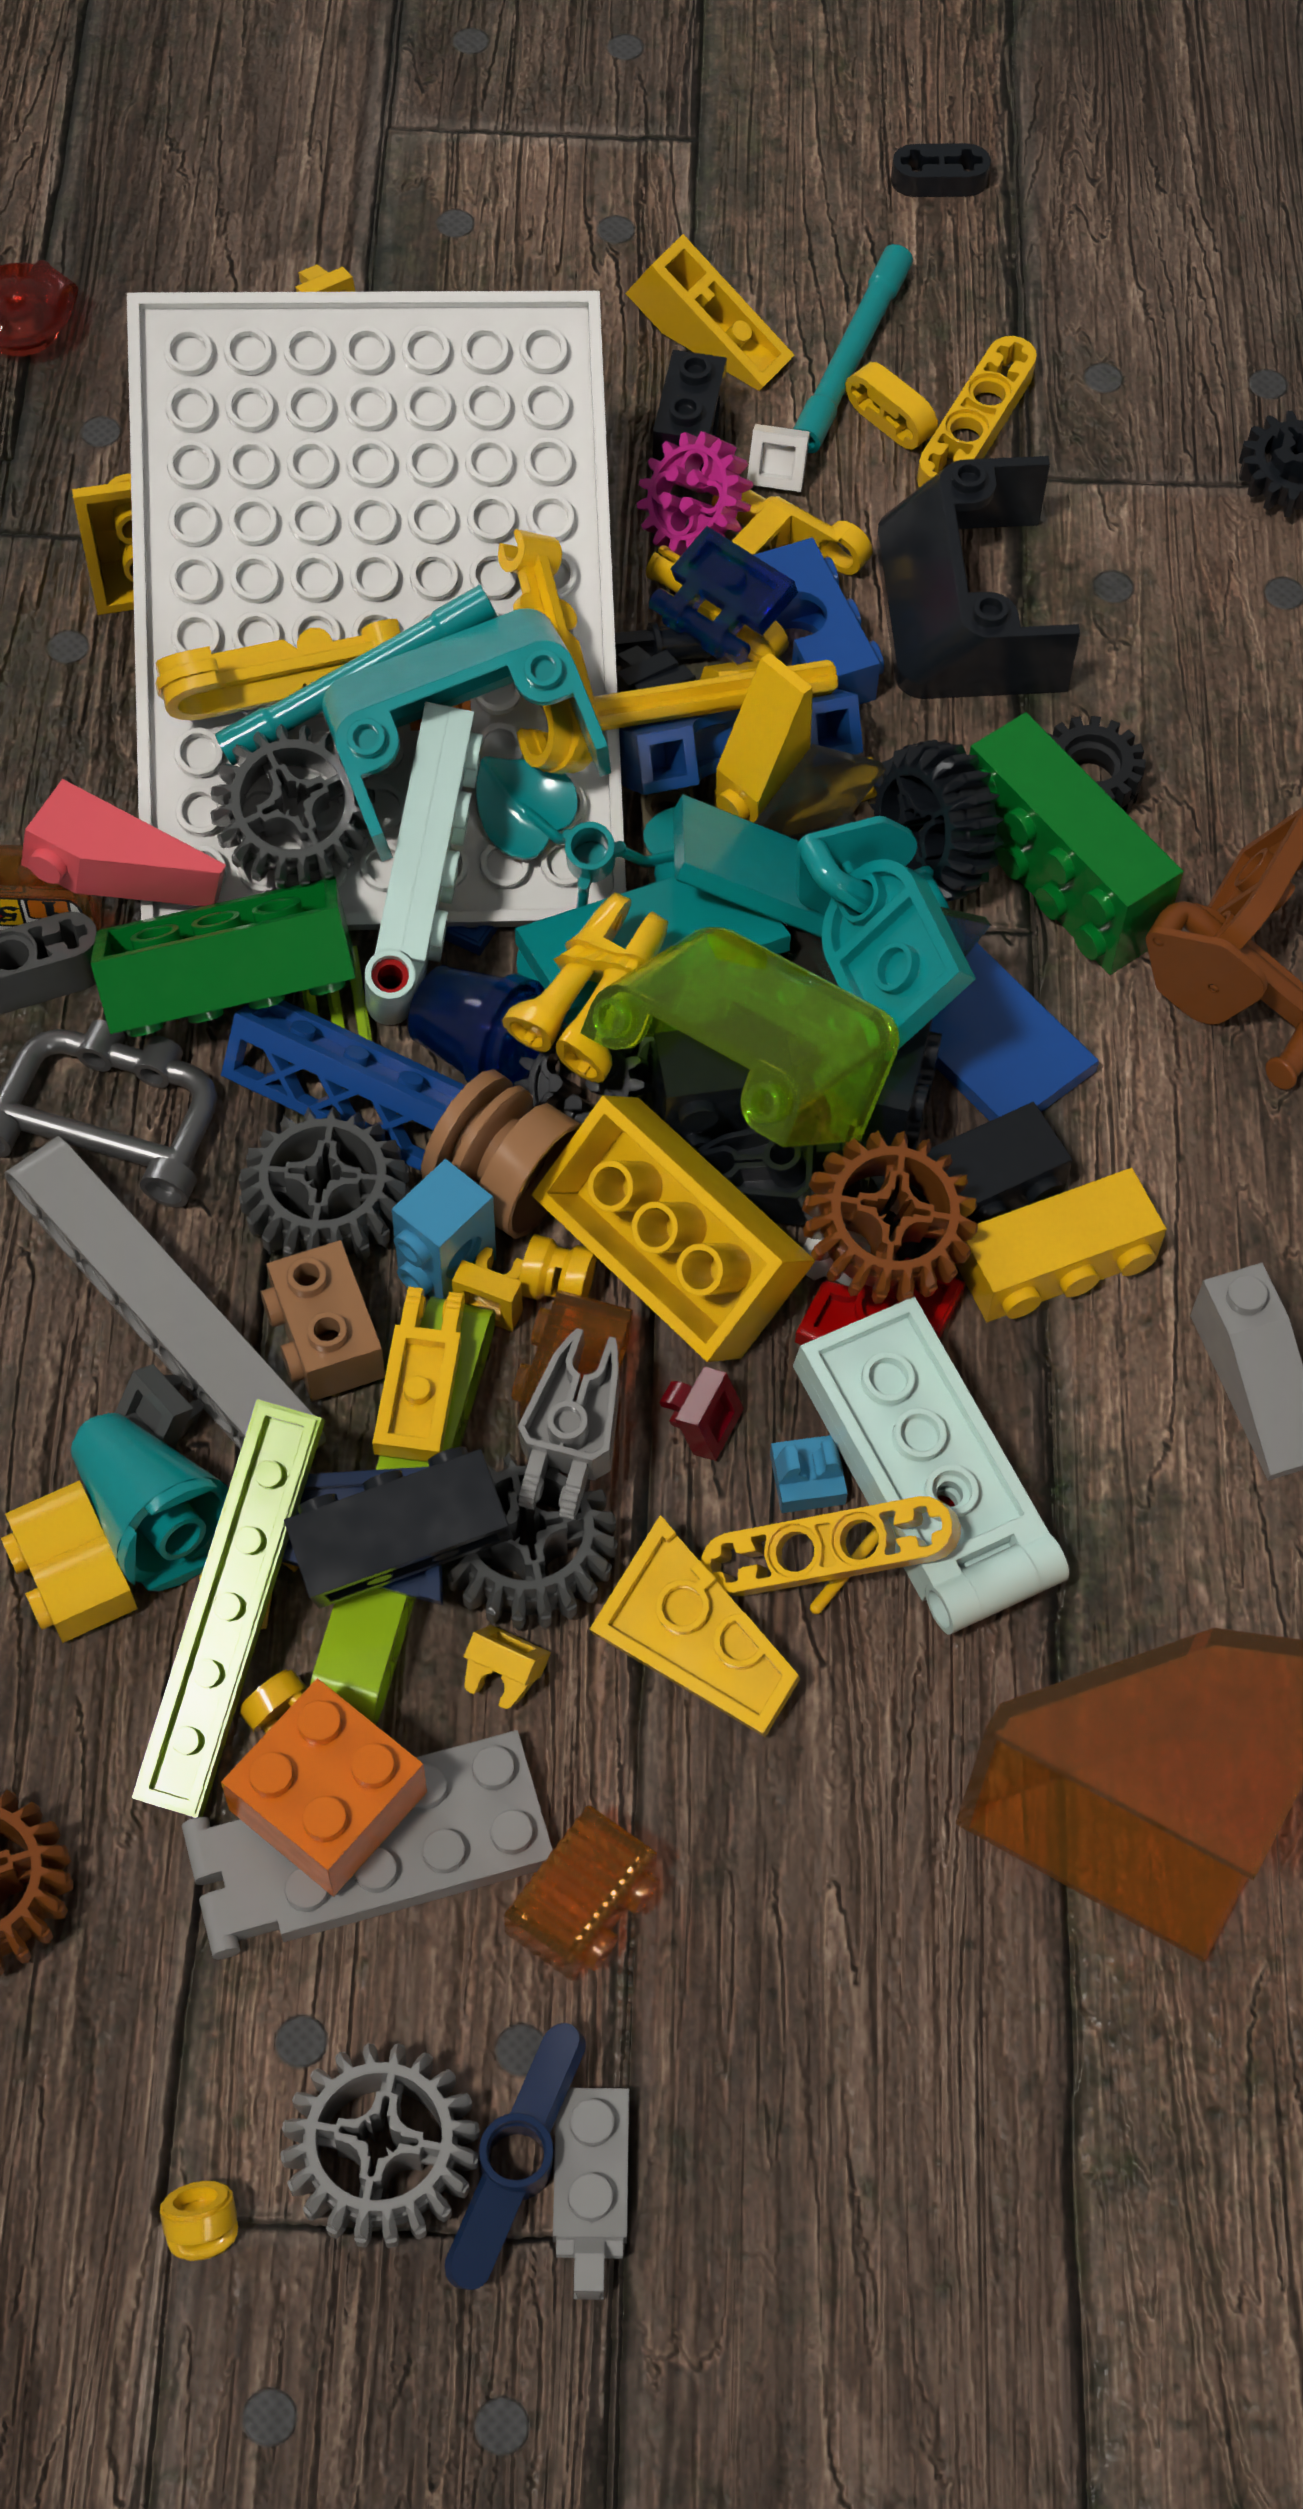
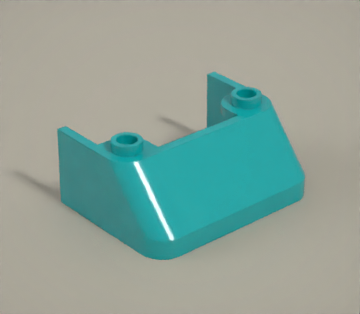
M529 608L514 610L341 677L334 681L326 690L322 703L323 714L381 862L389 860L393 856L366 790L363 778L381 772L393 763L400 747L397 728L422 719L425 702L452 707L514 683L517 691L525 700L536 705L548 706L568 699L599 777L611 773L608 745L574 660L553 623L542 612Z

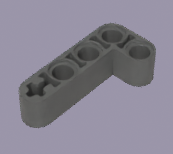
M63 912L0 930V1014L79 992L96 984L90 963L97 928L91 918L79 912Z

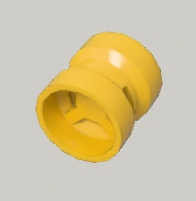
M534 1234L528 1244L519 1280L522 1281V1296L534 1300H540L548 1296L558 1299L562 1307L582 1311L591 1289L597 1257L584 1246L576 1245L572 1249L558 1247L552 1238Z

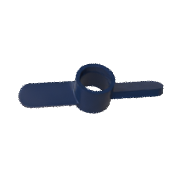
M569 2023L557 2024L546 2032L510 2114L503 2115L494 2120L482 2135L479 2146L482 2176L445 2260L446 2277L456 2288L474 2290L487 2282L522 2200L532 2198L540 2193L551 2178L554 2163L553 2143L550 2132L586 2049V2041L583 2034ZM510 2135L528 2136L534 2139L543 2150L544 2159L541 2167L528 2178L522 2180L503 2178L493 2170L490 2164V2153L493 2147L501 2139Z

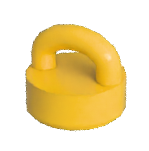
M285 1669L258 1687L241 1704L239 1714L254 1732L263 1730L267 1733L277 1722V1719L293 1705L308 1687L294 1670Z
M216 2181L189 2183L168 2194L160 2204L159 2212L164 2236L166 2237L170 2252L177 2258L188 2261L206 2260L225 2252L236 2240L238 2235L237 2211L233 2192L227 2185Z

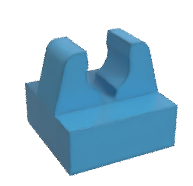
M831 1435L771 1443L770 1458L781 1513L846 1505L848 1493L839 1449Z

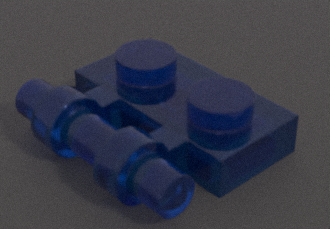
M706 526L671 567L675 580L683 586L674 596L662 588L657 589L649 600V608L660 614L662 622L675 632L682 633L686 631L700 640L702 649L715 658L725 656L739 665L746 660L751 647L748 643L738 638L737 633L746 625L763 636L798 594V590L794 580ZM705 599L722 610L714 621L697 611Z

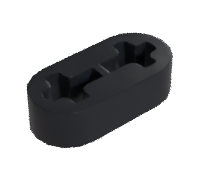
M975 144L905 145L899 148L893 156L891 183L897 192L910 197L975 196L983 192L987 187L991 158L986 150Z

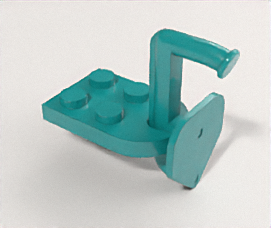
M875 816L813 832L802 837L797 844L796 894L802 905L825 915L822 926V947L826 961L869 1053L887 1060L976 978L961 950V929L943 893L933 878L934 870L930 866H922L916 870L906 867L917 851V841L912 831L887 817Z

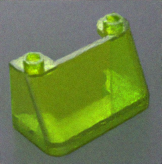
M722 927L697 929L604 988L593 1000L580 1032L604 1047L624 1050L635 1047L642 1042L644 1037H654V1033L679 1030L750 1069L740 1100L742 1114L747 1124L753 1130L782 1147L850 1142L853 1138L861 1141L897 1055L900 1042L898 1028L893 1018L884 1010L735 931Z

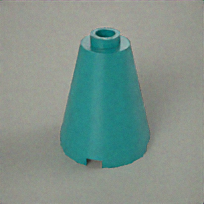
M107 1413L94 1416L85 1421L78 1429L72 1442L71 1456L124 1577L134 1586L135 1582L142 1583L149 1591H161L179 1586L200 1574L205 1566L207 1553L210 1550L229 1487L122 1414Z

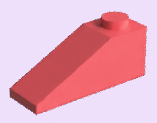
M64 779L60 781L26 827L21 865L30 869L42 881L58 884L76 894L192 906H207L217 903L226 864Z

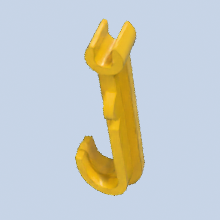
M515 529L514 536L518 546L500 543L498 549V561L501 568L505 572L518 575L522 595L513 604V611L522 608L535 609L545 614L551 620L574 660L600 725L580 643L570 633L576 627L577 615L569 603L559 598L554 581V575L558 572L562 560L561 545L555 537ZM568 699L553 705L543 706L548 721V732L532 728H520L517 731L518 742L525 761L531 767L539 768L543 772L574 774L584 770L593 761Z
M386 619L370 623L362 628L360 636L332 641L331 636L321 628H309L299 635L297 648L282 639L211 654L210 646L175 653L163 657L155 663L158 673L155 682L157 694L164 700L167 713L179 720L207 719L271 706L401 633L398 619Z

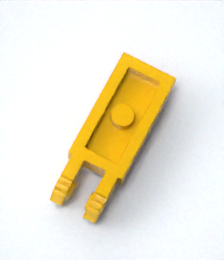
M408 1286L400 1325L395 1324L372 1442L374 1455L428 1461L432 1456L442 1452L461 1350L460 1331L465 1297L463 1293L449 1292L443 1305L441 1330L420 1327L421 1318L424 1317L426 1307L424 1289Z

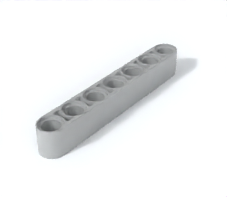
M59 1136L53 1138L4 1172L7 1183L25 1209L171 1373L182 1379V1385L196 1400H201L204 1404V1410L240 1450L257 1399L313 1415ZM323 1430L317 1448L326 1442Z

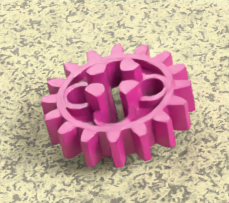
M700 431L698 437L683 432L680 434L679 446L668 441L662 444L665 457L661 461L654 458L648 460L647 463L654 473L651 479L644 478L639 481L638 485L648 490L647 498L637 502V509L650 514L641 526L643 530L655 534L653 539L655 545L659 547L665 545L671 551L685 558H689L690 554L705 558L709 555L710 545L720 549H724L727 546L724 535L727 530L737 533L741 531L742 527L735 518L738 512L750 511L751 505L742 501L741 498L743 492L753 488V482L740 477L748 463L746 460L734 455L736 447L733 444ZM677 484L697 493L708 492L718 496L719 499L715 506H711L691 497L681 498L670 493L672 487ZM689 519V523H688L687 527L685 528L686 522H687V520Z

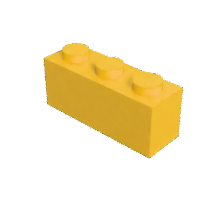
M1131 1167L978 1223L976 1235L972 1240L965 1241L971 1249L970 1256L965 1263L955 1264L986 1323L1006 1315L1010 1319H1015L1031 1313L1041 1302L1062 1294L1066 1297H1076L1086 1293L1098 1281L1119 1273H1122L1123 1276H1132L1146 1270L1157 1259L1167 1229Z

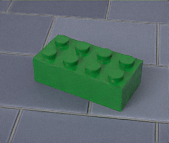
M1027 712L972 744L969 755H978L979 771L991 773L988 785L990 792L1000 795L995 802L996 814L1004 820L997 825V833L1003 839L1004 844L994 849V852L1005 874L1013 880H1019L1036 898L1041 911L1048 918L1057 920L1074 938L1080 952L1086 958L1095 960L1109 975H1112L1148 951L1146 935L1158 915L1168 905L1175 903L1184 871Z
M336 876L330 880L313 881L308 886L295 885L97 930L90 963L110 1034L126 1031L130 1037L154 1033L163 1028V1022L187 1017L188 1022L191 1023L213 1020L224 1014L223 1008L248 1003L251 1009L271 1007L284 1001L285 994L307 989L311 995L329 994L345 987V981L356 978L353 945Z

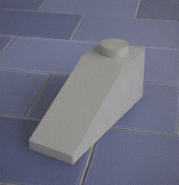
M1263 1263L1203 1280L1190 1317L1267 1480H1273L1303 1470V1363L1289 1316Z

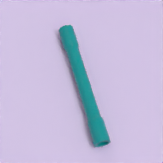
M891 244L884 249L868 280V288L813 396L807 400L793 427L795 430L810 432L807 453H815L820 449L837 415V407L846 391L845 383L847 378L855 373L891 300L898 294L913 264L912 254L901 245Z
M480 584L435 609L426 619L270 707L260 708L215 733L216 739L232 765H236L237 761L232 751L236 744L246 747L252 753L258 750L253 740L256 731L264 734L268 743L277 741L276 729L280 724L290 731L322 713L324 694L328 687L337 679L494 619L498 615Z

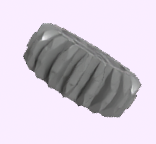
M368 2043L363 2047L365 2061L363 2065L352 2067L350 2057L346 2052H339L335 2056L340 2075L334 2079L320 2068L314 2069L310 2076L316 2090L320 2093L318 2097L306 2092L295 2093L292 2098L293 2105L307 2119L292 2118L283 2122L282 2131L284 2136L299 2144L282 2150L280 2155L285 2168L302 2169L287 2182L292 2196H303L314 2192L307 2199L303 2207L304 2214L310 2221L322 2217L330 2209H333L326 2226L329 2236L337 2239L344 2233L350 2221L356 2223L354 2228L356 2246L367 2247L371 2240L372 2228L382 2227L386 2246L393 2248L397 2247L399 2242L396 2225L409 2222L412 2234L416 2239H422L427 2235L425 2220L421 2215L429 2209L442 2222H446L451 2218V2208L442 2196V2193L446 2192L459 2198H465L470 2191L469 2183L454 2170L470 2171L478 2168V2153L461 2145L472 2143L478 2139L480 2132L477 2122L459 2120L472 2109V2100L469 2094H456L447 2097L456 2085V2076L451 2070L448 2069L440 2072L434 2078L428 2080L434 2065L433 2057L430 2054L422 2053L417 2057L412 2067L409 2068L406 2067V2049L404 2045L395 2044L390 2051L389 2062H379L375 2044ZM376 2092L373 2105L365 2115L356 2119L338 2118L336 2125L330 2124L339 2110L350 2101L362 2095ZM402 2094L417 2100L431 2112L442 2132L441 2143L425 2140L423 2132L407 2128L400 2121ZM387 2116L393 2146L397 2147V2149L392 2152L386 2147L388 2156L378 2158L374 2172L368 2143L365 2140L369 2137L375 2142L374 2133L384 2131ZM321 2147L337 2149L339 2157L355 2161L361 2167L359 2174L361 2183L359 2197L343 2191L328 2177L321 2166ZM425 2164L433 2166L425 2179L412 2190L391 2199L381 2200L382 2197H385L390 2180L396 2174L404 2170L422 2171Z

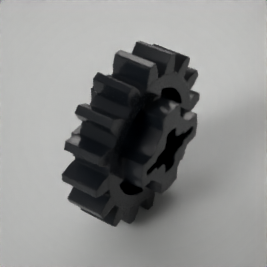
M1293 411L1286 412L1284 422H1279L1275 417L1269 415L1265 419L1264 427L1253 426L1250 430L1248 441L1243 443L1239 463L1242 464L1239 479L1240 481L1250 482L1247 492L1249 497L1260 495L1266 497L1264 509L1270 510L1277 504L1284 507V517L1290 518L1295 509L1303 511V420H1297ZM1268 453L1272 456L1269 462L1265 458Z

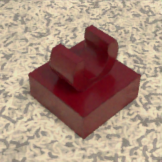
M703 1367L693 1387L683 1382L671 1381L659 1402L661 1407L674 1410L669 1422L672 1426L681 1430L693 1455L714 1461L720 1455L744 1410L727 1372Z

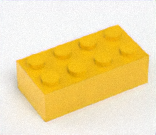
M602 1095L531 1194L706 1362L741 1359L815 1263L813 1257L638 1097Z

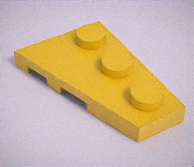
M661 1515L656 1520L589 1629L593 1635L763 1737L767 1736L800 1681L797 1672L747 1614L733 1601L717 1582L716 1578L689 1550Z

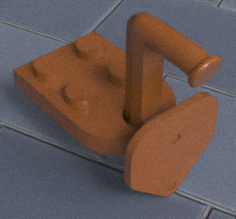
M1303 807L1241 849L1208 906L1186 901L1170 904L1158 915L1146 935V944L1157 990L1187 1016L1205 1024H1220L1261 999L1296 1028L1281 1055L1270 1058L1265 1067L1266 1075L1270 1082L1283 1090L1292 1089L1296 1085L1297 1077L1303 1071V982L1252 941L1251 938L1264 924L1270 914L1279 910L1295 890V885L1291 882V879L1296 871L1303 868Z

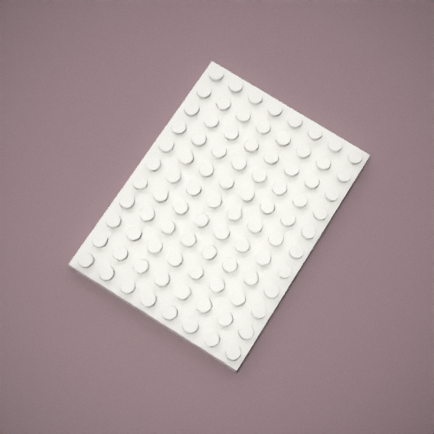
M600 291L127 293L139 819L226 864L217 903L280 889L275 886L274 870L269 869L265 878L259 882L252 879L251 870L254 859L241 867H236L232 863L231 856L237 846L231 848L220 847L217 835L226 827L213 825L210 814L212 810L223 806L211 799V788L220 784H226L219 777L218 768L223 763L231 764L222 751L215 733L260 708L200 720H179L171 717L165 709L164 700L158 696L155 682L158 673L155 663L157 660L175 653L210 646L211 654L282 639L297 648L299 635L309 628H321L331 636L332 641L360 636L362 628L366 625L386 619H398L400 632H403L429 617L435 609L480 584L499 617L512 612L514 602L522 595L518 575L505 572L498 561L499 544L504 543L518 546L514 530L519 529L555 537L559 541L562 549V560L558 572L554 575V581L559 598L569 603L577 615L576 627L570 633L580 643L593 696L617 693ZM514 683L470 700L471 711H474L472 732L483 734L480 762L485 756L502 759H524L518 742L517 731L520 728H532L548 732V721L543 706L525 700L517 691ZM323 712L288 731V738L299 739V730L302 726L307 725L311 727L312 743L318 744L321 737L330 732ZM410 724L397 728L400 747L393 763L383 771L368 776V780L364 783L365 787L375 791V803L372 805L393 858L381 862L368 829H359L368 837V846L365 850H355L347 847L354 857V865L350 869H346L334 860L330 862L333 867L334 877L336 876L349 930H380L419 731L410 730ZM618 728L602 731L609 750L610 774L599 777L593 761L582 771L574 774L565 773L576 788L578 800L575 820L566 829H572L583 822H596L602 824L610 831L614 842H624ZM335 745L332 754L338 752ZM287 766L291 774L299 779L309 780L320 775L324 780L328 779L311 768ZM266 774L261 776L248 791L242 810L244 818L256 813V806L263 803L271 795L270 783ZM476 784L475 788L463 786L462 791L472 793L469 807L470 813L463 846L451 845V850L460 852L452 904L440 902L439 910L448 911L446 926H464L466 928H478V926L486 925L494 927H520L575 909L578 879L568 869L565 845L559 846L550 840L541 855L526 861L512 858L502 853L489 840L481 823L477 807ZM282 787L283 814H286L289 809L290 816L298 815L304 826V801L301 800L297 805V798L289 799ZM342 797L330 801V808L323 811L315 819L317 833L321 841L335 830L342 818L345 807ZM263 834L258 835L263 841L279 848L301 849L296 840L286 834H277L268 838ZM615 858V866L608 877L602 881L591 883L588 904L606 899L614 892L619 894L626 892L624 858ZM318 870L310 872L311 882L322 880ZM288 874L285 888L299 885L298 874ZM141 900V920L202 906Z

